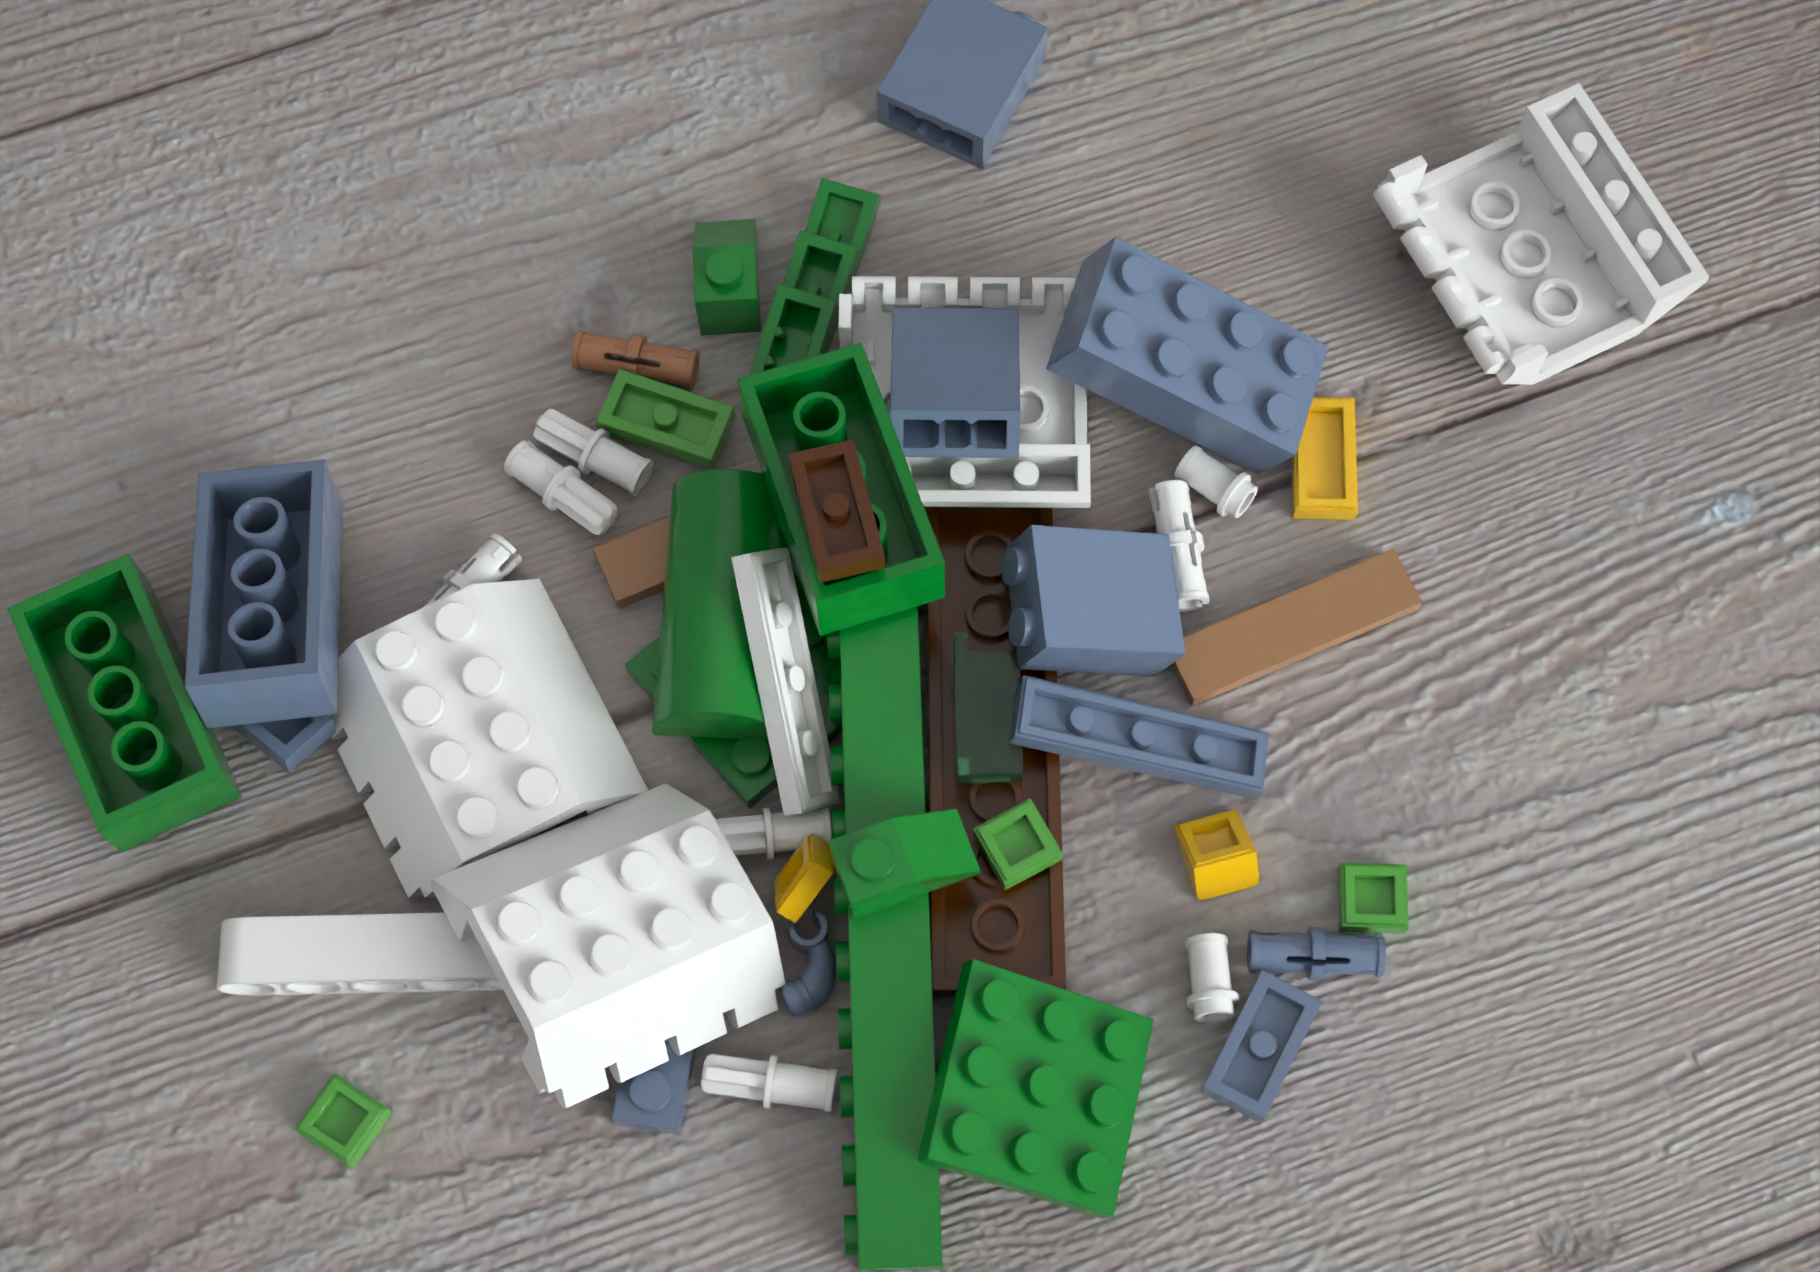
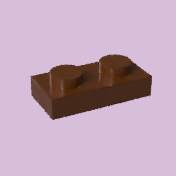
M854 440L789 453V468L819 583L885 568V554Z

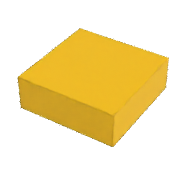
M813 833L804 838L774 879L776 912L794 923H797L833 874V864L828 842Z

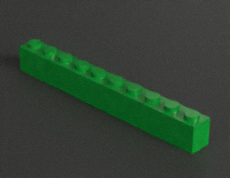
M917 606L827 634L828 659H841V682L829 683L830 722L842 721L843 746L830 747L832 785H844L845 810H832L833 839L892 817L925 813ZM835 875V915H848L849 941L836 942L837 982H850L851 1008H838L839 1049H852L853 1076H840L841 1118L854 1117L855 1145H842L843 1187L856 1186L857 1214L844 1215L845 1257H858L860 1272L942 1270L939 1168L917 1161L936 1081L929 893L853 920L838 876Z

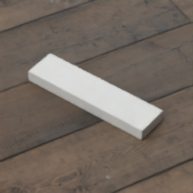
M788 547L731 557L784 816L802 814L839 803L840 798L837 785H832L830 749Z

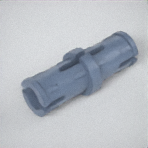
M1309 927L1307 933L1257 932L1256 930H1249L1247 968L1249 973L1261 972L1262 970L1265 972L1307 973L1309 980H1323L1324 974L1375 975V977H1382L1384 975L1386 950L1385 939L1382 933H1375V935L1325 934L1323 927Z

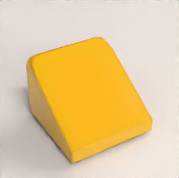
M1236 809L1174 825L1184 863L1198 900L1204 901L1258 885L1257 851Z

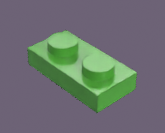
M619 369L597 417L596 425L598 430L603 428L609 431L610 436L713 470L734 422L735 411L734 406Z

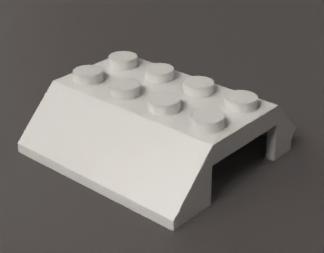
M1580 83L1527 106L1517 132L1426 174L1425 171L1428 164L1423 156L1420 155L1390 169L1387 178L1377 186L1378 189L1373 193V197L1392 227L1398 230H1405L1400 239L1423 276L1428 279H1436L1437 282L1432 286V290L1456 328H1463L1469 331L1463 339L1485 374H1496L1501 384L1534 385L1637 336L1706 283L1709 278L1708 273Z
M852 276V294H839L838 328L840 349L862 343L889 416L893 308H1018L1020 370L1019 458L905 457L924 507L1090 508L1091 483L1090 444H1087V389L1046 369L1076 278L1032 277L1031 299H1020V277H970V298H958V277L908 276V298H896V276Z
M540 579L471 584L355 640L338 658L337 714L329 715L333 718L336 732L331 737L337 740L348 736L346 741L337 750L357 792L364 794L374 790V793L363 804L384 848L390 849L399 845L401 847L390 858V861L408 899H415L423 895L425 898L436 897L430 885L433 878L521 843L585 810L589 815L648 791Z
M666 783L431 880L430 885L459 941L475 935L529 1038L521 1060L539 1094L545 1091L548 1093L554 1091L560 1105L565 1109L609 1089L605 1067L609 1066L614 1079L618 1083H622L669 1061L664 1041L668 1039L675 1054L680 1056L727 1034L723 1016L725 1012L732 1026L738 1029L778 1010L775 989L786 983L773 921L711 811Z

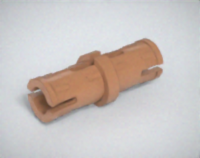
M578 330L575 335L571 355L573 369L582 368L615 375L619 369L658 382L682 385L690 389L694 388L700 364L699 350H685L648 343L647 337L633 334L630 340L591 334L582 330ZM611 354L657 361L661 365L612 357Z

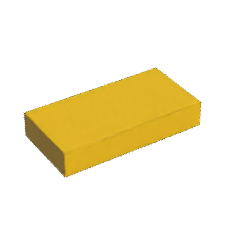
M1313 397L1297 453L1291 458L1292 519L1355 520L1358 513L1355 398Z

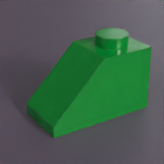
M755 219L696 222L693 240L694 295L701 335L761 332Z
M957 809L892 817L828 841L830 857L853 920L980 874L978 863Z

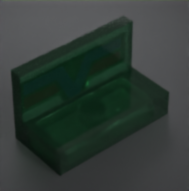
M954 633L957 783L1023 782L1022 746L1009 743L1016 686L1020 680L1017 652H968L967 633Z

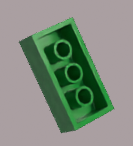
M862 343L737 379L743 420L819 636L945 598V561ZM853 439L885 554V568L819 583L789 468L788 454Z
M129 554L7 608L98 832L121 853L242 797L213 728H206L185 689L186 665L151 583Z

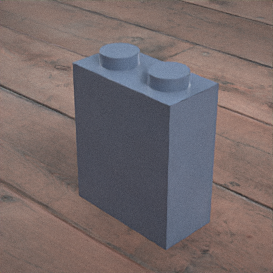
M931 0L877 90L878 123L983 169L1046 60L1048 27L1039 24L1037 20L1024 12H1011L987 0Z
M893 308L890 419L905 457L1019 458L1020 370L1018 308Z
M1031 525L1004 549L1005 553L1002 559L1001 572L1004 583L1009 586L1012 610L1008 633L1012 645L1016 646L1018 669L1156 676L1186 654L1168 534Z

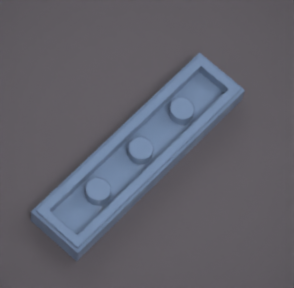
M1023 675L1016 686L1009 743L1256 799L1263 793L1269 732Z

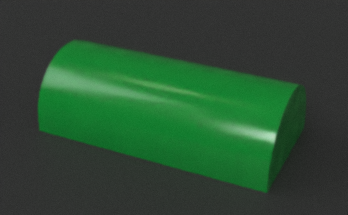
M737 469L704 470L688 474L677 480L673 485L652 722L653 735L768 740L731 557L788 547L762 473ZM790 553V558H791V563H792V568H793V573H794V562H793V559H792V556H791V553Z

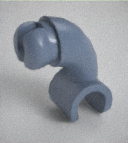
M813 910L815 924L820 929V933L815 938L803 939L798 936L791 921L788 926L789 940L792 947L799 953L806 954L809 957L807 967L799 975V979L787 982L781 989V995L790 1014L796 1017L804 1015L810 1009L816 1011L824 1004L833 990L836 977V960L833 949L828 941L827 920L817 910Z

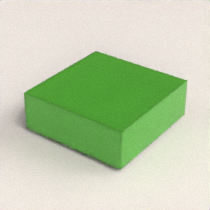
M1031 798L973 828L972 835L1004 891L1062 860L1063 853Z
M1341 862L1338 867L1339 932L1405 934L1409 929L1407 864Z
M333 1073L294 1130L354 1169L393 1112L336 1073Z

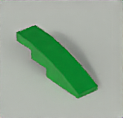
M821 178L806 229L799 232L783 285H777L749 375L828 353L839 325V294H850L852 276L857 275L882 200L879 194Z

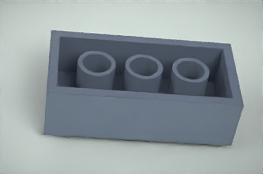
M1114 237L1082 262L1046 369L1260 474L1296 455L1329 346L1149 253Z
M325 459L198 473L185 689L207 729L337 714L343 503Z

